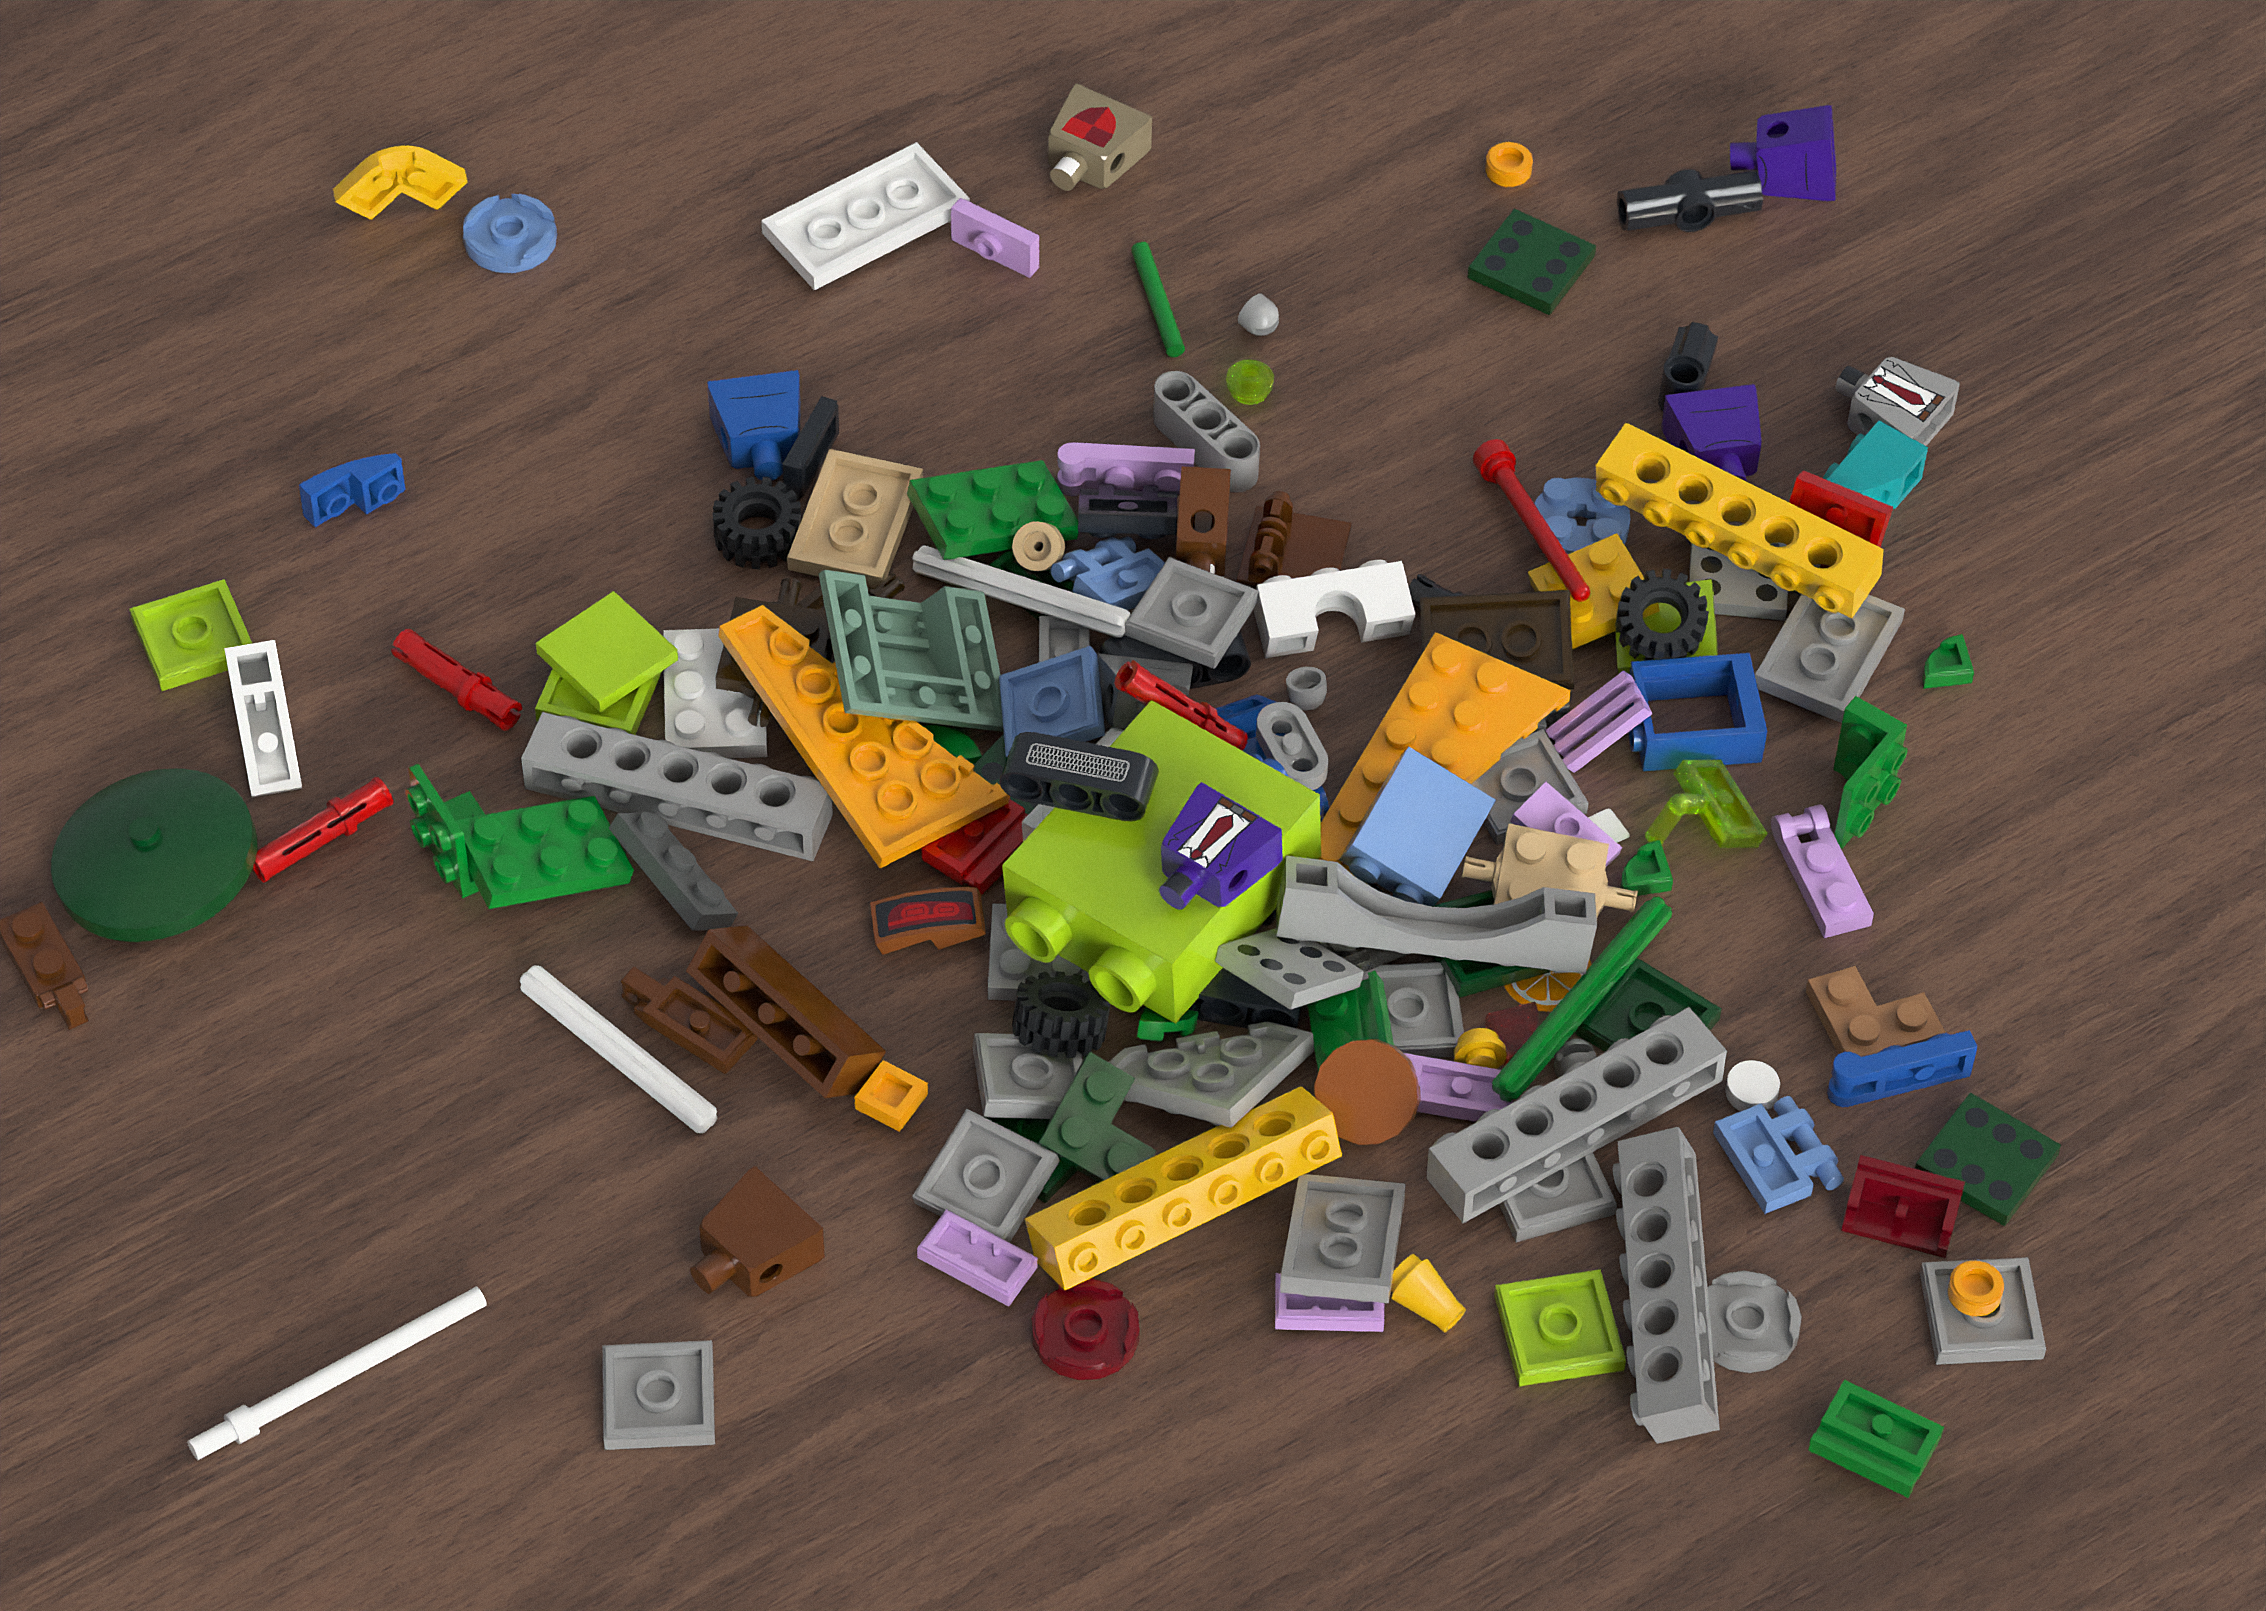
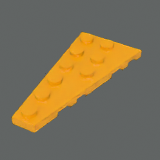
M765 606L757 607L720 625L718 637L879 868L1009 803L1010 795L998 783L993 786L974 771L975 766L961 755L956 758L933 740L934 734L918 722L845 713L836 663L832 664L809 646L810 640Z
M1435 632L1321 822V857L1318 860L1338 862L1350 872L1349 866L1339 861L1395 762L1408 747H1411L1469 784H1472L1501 760V754L1519 738L1525 739L1538 728V722L1554 709L1558 711L1570 701V690Z

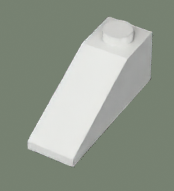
M275 640L224 648L252 798L302 789Z

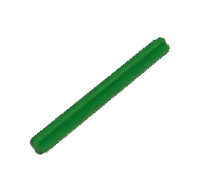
M1653 897L1640 907L1588 968L1586 974L1582 975L1494 1078L1492 1090L1499 1094L1502 1101L1511 1102L1522 1095L1671 919L1672 909L1665 904L1663 898Z

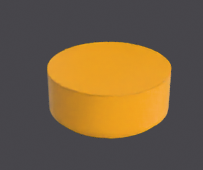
M1499 143L1493 146L1487 153L1486 174L1492 182L1500 186L1516 187L1522 185L1531 176L1532 154L1526 147L1518 143Z
M1977 1260L1966 1261L1959 1264L1951 1273L1947 1289L1948 1298L1958 1311L1966 1315L1985 1316L1995 1311L1999 1306L2004 1291V1281L2000 1272L1992 1265Z

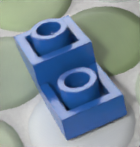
M396 453L361 458L328 469L299 484L303 516L314 527H317L328 519L339 516L354 503L367 515L379 506L392 502L400 493L405 491L401 458Z

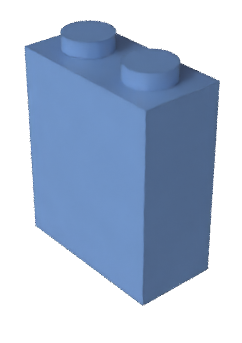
M1408 747L1395 762L1339 861L1348 865L1350 872L1355 877L1367 883L1379 884L1392 892L1393 897L1407 902L1434 906L1443 895L1496 799L1411 747Z

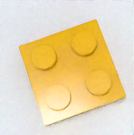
M1617 533L1568 554L1591 591L1590 597L1584 602H1577L1570 595L1572 650L1616 631V614L1625 587L1630 588L1631 580L1636 576L1644 580V576ZM1550 563L1528 571L1530 584L1535 592L1567 590ZM1654 603L1648 606L1642 614L1643 618L1659 612V604Z

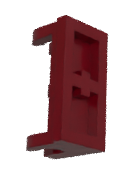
M1860 1155L1841 1231L1946 1258L1965 1182Z

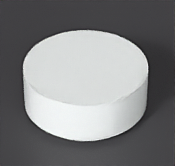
M1755 1060L1740 1062L1728 1074L1726 1097L1730 1104L1739 1111L1761 1103L1765 1110L1768 1111L1774 1106L1778 1098L1780 1088L1779 1076L1766 1063Z

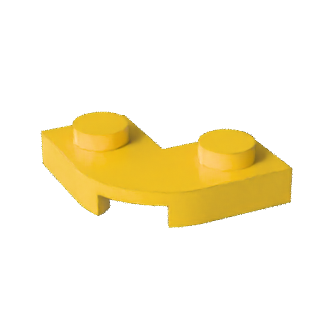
M394 146L382 149L368 156L333 188L336 203L372 220L400 193H404L438 210L468 182L464 168L426 149L415 146Z

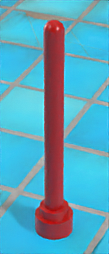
M1493 439L1483 443L1473 455L1474 466L1484 480L1500 486L1566 589L1570 591L1571 597L1577 602L1586 601L1590 597V588L1514 473L1516 465L1514 454L1503 440Z

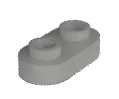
M1275 702L1265 706L1258 714L1256 738L1265 756L1278 761L1285 768L1288 777L1311 790L1319 788L1327 778L1328 755L1306 714L1298 706L1287 702ZM1276 733H1285L1286 735L1278 736Z

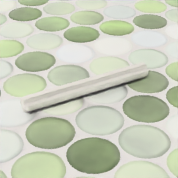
M921 546L918 551H915L912 558L914 561L912 569L918 574L964 589L983 591L986 596L1116 638L1124 635L1125 623L1131 615L1126 609L967 558L959 557L943 560L939 551L929 546Z
M534 965L527 972L523 973L520 978L522 992L696 1133H705L717 1121L716 1107L545 969Z

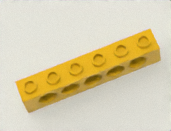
M1628 423L1624 424L1596 464V492L1600 493L1611 504L1617 506L1624 505L1642 514L1650 523L1656 526H1667L1685 535L1694 545L1700 548L1709 547L1727 556L1736 566L1746 570L1753 569L1771 578L1780 588L1787 591L1795 590L1815 600L1826 611L1839 612L1852 619L1882 575L1884 549ZM1648 479H1653V480H1657L1658 482H1656V483H1645V482H1643V481H1644V480H1648ZM1690 500H1695V501H1699V502H1701V503H1699V504H1688V503H1685V502H1686V501H1690ZM1733 521H1738V522H1741V523H1744V524L1739 525V526H1734V525H1730V524H1728V523H1729V522H1733ZM1772 543H1784V544H1786L1787 546H1784V547H1775V546H1772V545H1770V544H1772ZM1826 564L1830 567L1821 569L1815 567L1814 565Z
M1300 1086L1250 1110L1232 1128L1223 1125L1212 1128L1025 1218L1033 1254L1038 1257L1037 1263L1064 1290H1067L1341 1157L1342 1153L1333 1113Z

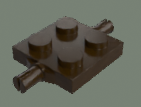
M790 578L782 579L777 602L735 597L730 621L763 605L810 640L809 646L826 658L831 638L826 611L804 608L797 605L802 588L799 580L793 578L790 589ZM723 645L715 677L716 689L739 692L753 699L748 722L757 727L760 715V727H766L769 724L770 710L725 645Z

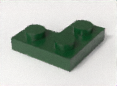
M1089 1052L1084 1057L1037 1144L1056 1153L1059 1160L1098 1183L1152 1158L1156 1152L1155 1149L1111 1124L1136 1078Z

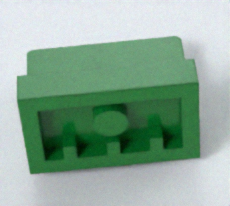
M1857 696L1844 709L1833 767L1834 771L1840 773L1847 780L1843 788L1834 835L1841 849L1844 848L1854 835L1860 838L1867 831L1873 820L1874 811L1880 803L1888 805L1893 800L1901 785V779L1897 777L1898 769L1904 762L1908 749L1903 746L1907 724Z
M416 764L409 767L411 787L407 788L405 793L408 803L415 814V818L410 820V827L417 843L421 848L429 846L434 854L433 862L441 880L445 884L452 882L462 899L479 892L468 869L465 838L456 819L485 815L470 791L443 802L420 765Z

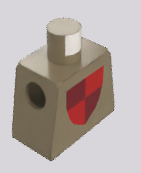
M1076 83L1048 136V163L1053 168L1050 172L1051 180L1057 187L1066 191L1072 190L1079 180L1099 189L1108 188L1151 150L1152 116Z

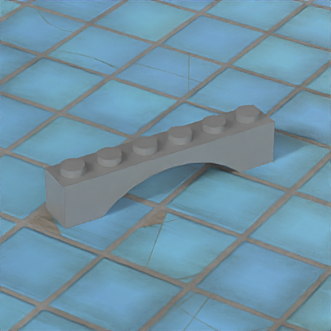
M1286 856L1276 907V937L1292 938L1298 941L1342 944L1352 948L1366 947L1391 950L1402 954L1416 953L1440 956L1452 960L1465 959L1498 963L1503 966L1548 969L1558 973L1586 974L1597 928L1595 893L1543 887L1520 898L1494 905L1470 908L1432 907L1407 902L1382 893L1354 877L1338 862Z

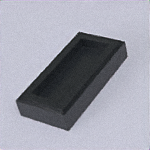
M824 396L820 397L782 464L783 483L786 484V491L793 490L799 501L804 497L825 460L829 449H831L839 435V408L837 401Z

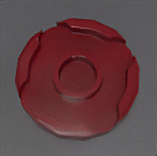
M1093 1278L1067 1290H1064L1059 1285V1289L1053 1291L1050 1295L1047 1292L1038 1301L1032 1316L1033 1347L1041 1361L1057 1374L1076 1380L1102 1379L1120 1371L1133 1358L1139 1342V1317L1134 1304L1132 1303L1131 1305L1129 1300L1123 1297V1291L1113 1284Z

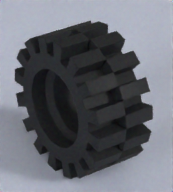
M754 477L746 478V486L743 487L737 480L730 484L731 493L723 489L719 493V501L715 500L713 505L715 545L718 551H723V557L730 561L735 556L736 566L744 568L746 561H752V569H761L760 562L767 561L769 568L777 566L778 556L786 562L802 520L800 501L797 502L795 492L793 490L787 492L786 484L780 481L775 487H772L771 478L763 477L762 484H755ZM752 517H765L775 521L773 525L763 529H749L740 525L742 521Z
M1663 569L1662 576L1656 577L1655 570L1646 571L1644 580L1636 576L1631 580L1630 588L1625 587L1616 614V633L1620 632L1619 642L1623 648L1627 645L1630 646L1629 655L1635 660L1639 654L1645 656L1644 661L1686 658L1688 652L1693 655L1698 650L1699 642L1703 640L1709 611H1706L1708 602L1705 595L1699 597L1701 588L1696 582L1691 586L1686 584L1687 575L1680 572L1678 579L1670 578L1672 570ZM1666 603L1676 608L1679 612L1681 624L1670 633L1654 632L1646 626L1642 614L1651 604Z
M1056 971L1055 977H1050L1048 972H1041L1038 975V979L1031 975L1025 979V983L1021 982L1018 986L1012 1032L1014 1036H1019V1042L1022 1045L1026 1046L1032 1043L1031 1050L1037 1053L1046 1049L1049 1050L1048 1056L1056 1058L1058 1052H1065L1066 1058H1075L1076 1051L1086 1056L1092 1049L1099 1050L1102 1042L1105 1041L1110 1003L1097 992L1090 980L1083 983V976L1074 974L1071 979L1066 978L1065 972Z

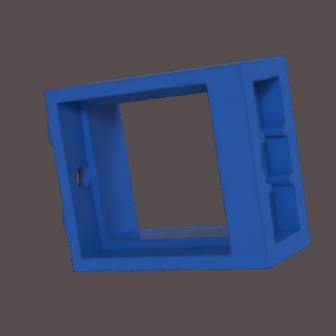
M1750 653L1631 662L1629 675L1633 677L1647 704L1648 701L1727 695L1734 728L1655 734L1650 715L1628 732L1630 749L1632 752H1639L1643 771L1762 762L1767 728ZM1632 702L1630 705L1624 708L1623 712L1631 708L1634 705V703Z

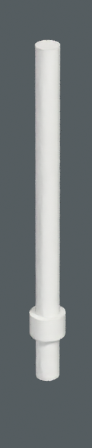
M474 1287L254 1406L248 1408L246 1405H242L225 1414L224 1422L187 1441L196 1460H200L233 1441L241 1444L260 1434L259 1427L485 1307L487 1304L482 1292L478 1287Z

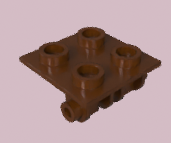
M1283 491L1273 492L1271 496L1265 499L1264 507L1256 506L1237 576V583L1257 586L1275 576L1285 575L1294 579L1311 576L1314 572L1324 568H1337L1340 571L1352 523L1294 513L1290 496Z

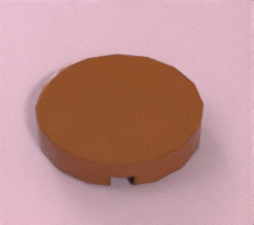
M1377 1039L1355 1040L1335 1049L1321 1064L1314 1084L1315 1098L1333 1113L1338 1137L1358 1145L1380 1144L1400 1135L1415 1118L1421 1100V1093L1415 1073L1416 1070L1411 1060L1396 1046Z

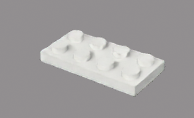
M916 142L761 220L762 234L803 279L816 290L950 222L951 207L959 198L969 202L970 198Z

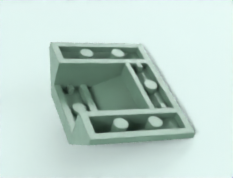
M823 570L819 573L845 713L1004 732L999 676L1001 674L983 591L944 586L922 603L869 596L865 575Z

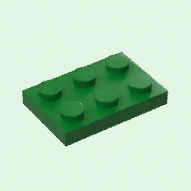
M1043 460L912 479L909 481L907 496L943 560L1013 549L1012 544L1015 534L1023 525L1030 522H1046L1055 526L1062 534L1064 541L1078 538V519Z
M595 795L456 819L465 838L469 872L488 909L629 884L634 869L618 839L608 829L610 824Z

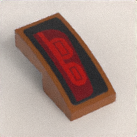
M974 887L922 890L870 902L875 945L883 955L930 939L937 949L940 950L986 935L981 893Z

